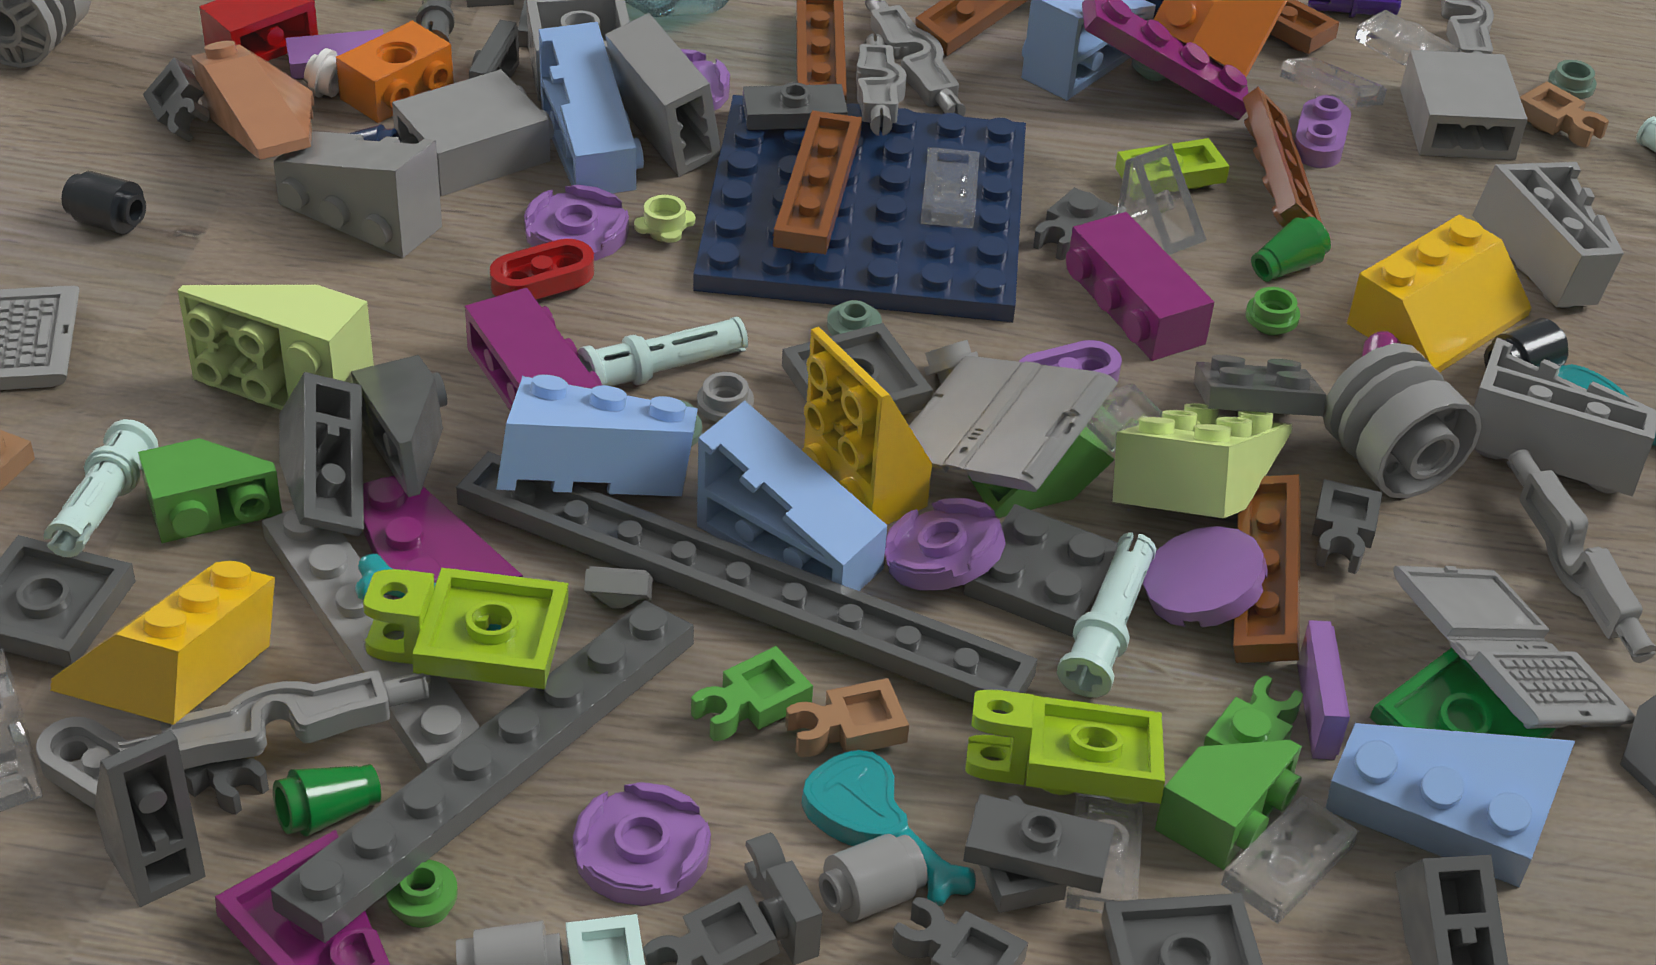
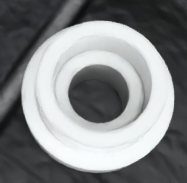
M325 48L319 55H312L307 62L304 71V81L308 83V88L313 92V96L318 98L323 95L334 97L339 92L336 57L338 55L334 50Z

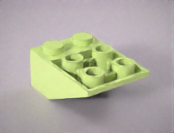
M182 285L178 289L192 376L194 380L206 385L217 387L257 403L282 410L304 372L353 383L351 371L374 366L368 304L365 300L320 285Z
M1201 403L1185 404L1184 411H1162V418H1139L1138 426L1117 432L1112 502L1218 518H1226L1243 511L1249 505L1260 486V482L1268 473L1292 433V424L1273 422V413L1238 411V417L1218 415L1219 409H1208L1206 404Z

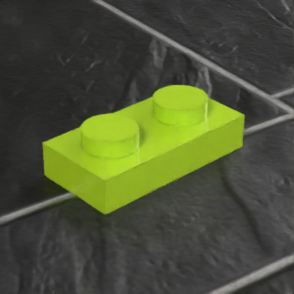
M1209 138L1118 151L1115 169L1134 197L1153 196L1163 192L1189 188L1198 189L1208 185L1226 183L1230 167Z

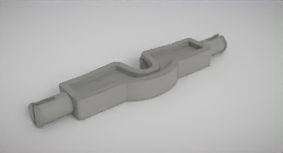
M865 0V6L871 12V29L876 36L879 34L883 37L885 45L893 47L894 59H902L901 67L906 72V82L919 94L928 107L939 105L944 113H956L964 116L966 108L958 100L959 83L943 63V48L940 42L930 33L917 28L900 5L889 6L885 0Z
M1441 0V15L1449 19L1446 35L1454 52L1492 54L1493 47L1489 34L1494 13L1486 0Z
M870 34L866 37L864 44L859 45V59L856 71L857 100L862 111V121L871 122V130L876 135H879L880 127H882V135H886L891 131L892 123L897 122L898 103L905 97L906 72L900 65L894 63L893 47L885 45L881 35L877 34L876 41H874V34Z
M1518 450L1511 454L1507 465L1523 487L1520 502L1545 540L1550 561L1559 579L1568 590L1582 598L1608 639L1618 637L1621 639L1630 653L1633 662L1641 663L1651 659L1656 654V645L1651 641L1638 621L1643 611L1642 605L1626 583L1610 551L1599 546L1587 548L1585 552L1583 550L1588 529L1586 515L1567 493L1552 470L1540 471L1528 450Z
M373 670L317 684L300 681H282L265 684L238 695L227 705L188 713L174 725L160 722L162 733L172 730L178 739L183 768L188 769L214 762L260 755L267 746L265 727L274 720L282 719L288 721L300 741L303 743H313L351 729L387 721L390 719L389 707L421 699H429L430 696L424 673H415L382 681L380 672ZM160 734L126 742L120 741L118 742L120 752Z

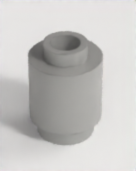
M884 834L827 856L824 862L823 873L819 877V889L824 903L831 912L839 913L849 922H856L911 900L915 896L916 890L924 887L927 882V866L919 846L910 836L901 835L895 837L892 834Z
M543 920L476 929L473 931L472 938L456 940L457 965H564L560 933L546 935Z

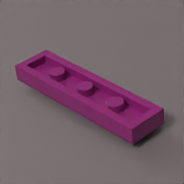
M1084 0L1082 2L1084 28L1087 32L1238 120L1247 112L1242 99L1249 93L1247 79L1237 68L1232 65L1222 66L1210 59L1207 53L1195 43L1188 42L1185 44L1171 36L1161 23L1152 19L1144 20L1134 14L1122 0Z

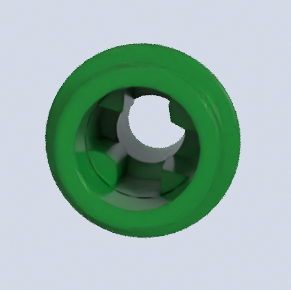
M1314 217L1294 218L1257 253L1252 255V267L1259 278L1269 282L1274 278L1320 264L1324 260L1325 254L1331 249L1329 233L1324 225Z
M371 764L359 767L291 769L288 772L287 778L275 780L273 783L275 812L280 826L286 834L300 831L303 836H310L367 809L368 806L379 804L381 801L379 777Z

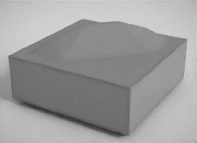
M594 566L586 569L584 591L589 596L597 597L610 608H624L637 600L652 601L653 578L646 570Z

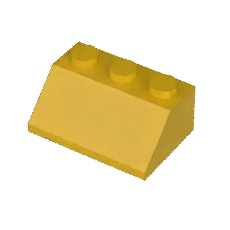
M1459 214L1359 273L1347 324L1368 338L1379 331L1392 333L1399 339L1401 344L1412 345L1436 370L1442 372L1529 316L1532 307L1502 239L1482 228L1476 221L1467 219Z
M215 562L51 678L50 691L168 724H176L270 646L275 577L251 571L248 565L241 562Z

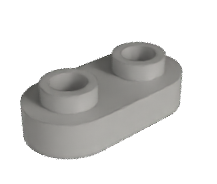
M69 717L54 722L40 734L36 743V751L42 773L49 781L95 809L100 761L120 752L118 742H126L128 740L93 719Z

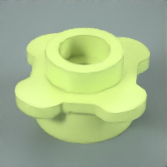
M657 195L645 202L644 216L634 220V229L641 234L649 233L657 241L673 243L682 238V231L686 227L695 224L696 217L692 211L686 210V205L680 198L672 195Z

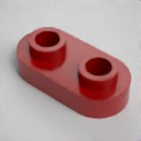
M559 239L502 255L495 259L490 266L491 291L494 296H500L528 288L535 299H540L560 292L575 290L587 284L593 278L594 252L583 241Z

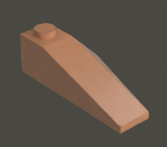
M219 41L208 44L204 47L205 53L191 56L196 79L205 92L201 96L202 106L209 110L210 119L259 160L311 147L312 125L310 119H313L312 106H314L313 92L309 88L240 44L235 45L234 41Z

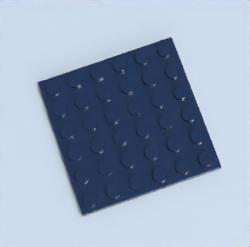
M733 95L694 269L693 291L839 305L847 301L857 300L880 310L1013 323L1016 306L1026 123L1014 122L1007 118L982 119L963 117L956 113L941 115L898 108L897 122L892 123L891 131L886 135H882V127H880L879 135H876L871 130V122L862 121L861 135L826 255L799 253L791 249L773 247L774 227L806 129L747 130L743 96ZM846 104L848 116L862 117L859 104Z

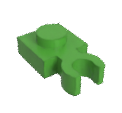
M775 646L723 671L722 687L711 686L697 691L691 697V716L696 720L709 713H718L719 715L710 719V737L713 741L725 740L737 731L739 722L747 718L760 730L785 717L786 708L799 702H812L813 685L782 651Z
M1267 675L1261 677L1255 683L1250 703L1235 697L1206 735L1204 746L1290 740L1293 729L1291 724L1298 716L1303 693L1295 690L1286 701L1273 700L1268 696L1273 678Z

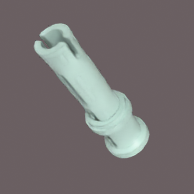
M732 317L729 320L647 340L642 336L629 335L622 339V343L599 349H594L590 345L583 346L578 350L580 361L588 372L594 371L602 385L615 386L631 381L634 385L646 384L655 372L735 352L746 351L745 348L748 347V336L742 320L739 317Z
M128 419L114 422L105 433L104 446L96 448L87 457L84 465L85 478L76 487L57 517L45 529L44 540L52 539L47 544V547L52 552L62 557H74L81 553L93 531L99 526L112 507L115 499L129 494L136 487L141 475L138 452L158 447V441L154 433L143 423Z
M1133 533L1123 534L1119 538L1116 552L1092 610L1082 615L1075 623L1073 629L1075 642L1072 650L1060 659L1057 667V675L1060 682L1075 694L1097 698L1106 695L1112 688L1115 677L1112 670L1116 658L1124 654L1129 644L1130 636L1126 624L1150 563L1156 555L1155 544L1143 534L1138 535L1131 552L1129 548L1134 538Z

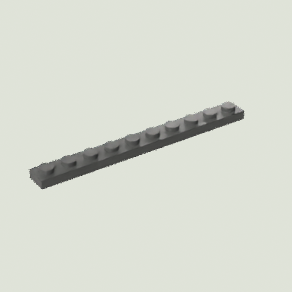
M489 451L456 486L458 505L623 569L646 570L654 581L970 703L974 702L975 692L980 690L1026 693L1035 677L1037 658L574 483L572 492H553L551 488L552 481L517 480L515 490H496L501 456ZM991 710V711H993V712L1000 713V714H1006V713H1007V712L1002 711V710Z

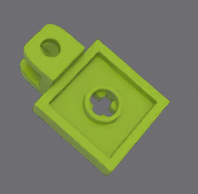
M441 567L434 588L433 573L399 569L377 571L371 578L363 600L364 614L374 619L368 636L365 639L366 652L380 660L413 664V673L416 674L424 673V675L545 689L568 605L569 583ZM390 591H400L406 594L404 597L395 600L387 599L383 596ZM489 624L501 625L500 630H487ZM391 631L404 632V638L399 640L388 639L385 635Z
M980 690L975 692L971 726L979 731L994 735H974L969 737L965 772L969 775L984 780L1024 785L1026 775V786L1042 788L1052 794L1068 795L1082 793L1109 797L1116 802L1124 804H1136L1141 801L1161 804L1165 785L1162 712L1034 696L1033 694L1003 690ZM991 710H1002V711H1005V712H1007V713H1006V714H1000V713L993 712V711H991ZM992 756L997 757L1001 760L994 761L986 759L984 757Z

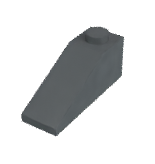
M419 355L351 371L353 383L361 385L362 426L406 495L408 497L419 495L443 431L440 407L447 406V394L441 375L438 372L431 373Z
M308 372L303 373L279 414V462L299 523L302 525L360 536L364 530L361 385Z
M166 731L100 761L95 811L105 850L139 907L145 906L206 877L178 739L173 731Z
M1491 855L1424 858L1395 872L1404 938L1413 965H1509Z

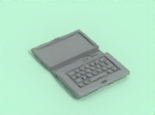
M78 286L0 289V390L53 387L61 385L66 381L80 291Z
M965 356L933 394L918 416L910 423L909 427L932 462L931 471L946 473L949 468L964 469L972 481L1036 492L1118 383L1111 376L1096 371L1041 365L1027 361L1016 362Z
M1394 566V576L1402 589L1447 638L1455 652L1470 664L1509 710L1523 722L1525 728H1562L1567 725H1582L1584 728L1618 727L1623 724L1634 723L1635 715L1577 652H1560L1553 644L1545 641L1544 637L1550 629L1494 570L1456 568V566H1445L1444 568Z

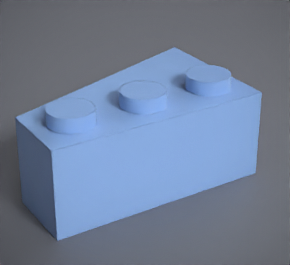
M1031 0L1027 36L1022 48V56L1024 57L1022 79L1065 100H1069L1131 58L1129 55L1085 30L1082 2L1084 0ZM1122 0L1134 14L1146 21L1153 20L1154 4L1146 0Z
M598 22L538 29L541 110L546 111L552 121L554 129L552 140L570 184L598 187L612 194L636 190V169L643 168V150L639 138H633L629 117L626 110H624Z
M537 375L533 378L522 376L506 422L496 490H515L517 480L552 481L551 488L553 492H572L573 482L608 483L607 491L609 494L682 496L698 408L687 407L682 401L672 397L659 396L649 400L627 396L623 390L612 386L601 385L590 389L568 385L564 379L553 375Z
M745 400L698 437L697 527L719 539L860 591L883 570L888 525Z
M1355 723L1331 780L1325 810L1441 857L1491 855L1495 878L1520 887L1533 857L1575 741Z

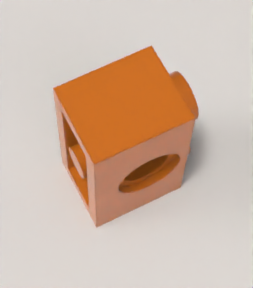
M413 20L336 57L340 99L377 123L393 116L392 102L454 84L451 43Z

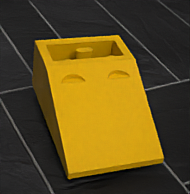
M819 326L811 329L810 355L806 363L808 388L807 403L804 406L806 422L804 448L802 451L886 525L899 520L912 510L917 509L919 511L928 506L932 462L892 397Z

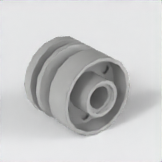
M0 0V63L18 68L39 64L63 40V37L88 14L91 0Z
M1393 343L1379 347L1356 360L1338 377L1327 394L1323 421L1326 430L1341 443L1346 452L1355 459H1358L1361 469L1380 490L1391 498L1417 496L1430 491L1446 481L1465 463L1475 448L1482 429L1479 412L1453 386L1444 381L1443 375L1417 349L1408 344Z

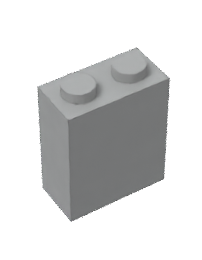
M648 13L606 33L613 74L624 110H626L631 120L675 174L680 177L719 157L721 147L710 83L652 15Z
M1410 50L1400 91L1419 155L1516 160L1528 119L1505 55Z
M501 69L392 102L394 128L398 131L401 143L417 144L423 139L436 140L440 196L550 161V139L554 136V129L549 115L546 111L540 110L528 98L523 87L516 85Z

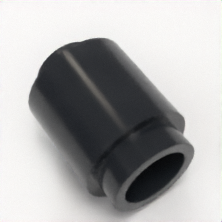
M86 171L82 174L72 175L66 181L62 190L61 201L65 212L70 214L75 221L120 234H127L143 220L146 213V201L143 191L137 183Z
M1538 318L1497 335L1492 343L1487 346L1484 353V363L1487 368L1498 337L1513 344L1510 352L1511 355L1539 367L1541 361L1546 359L1559 366H1563L1568 358V340L1563 330L1556 323L1547 318Z

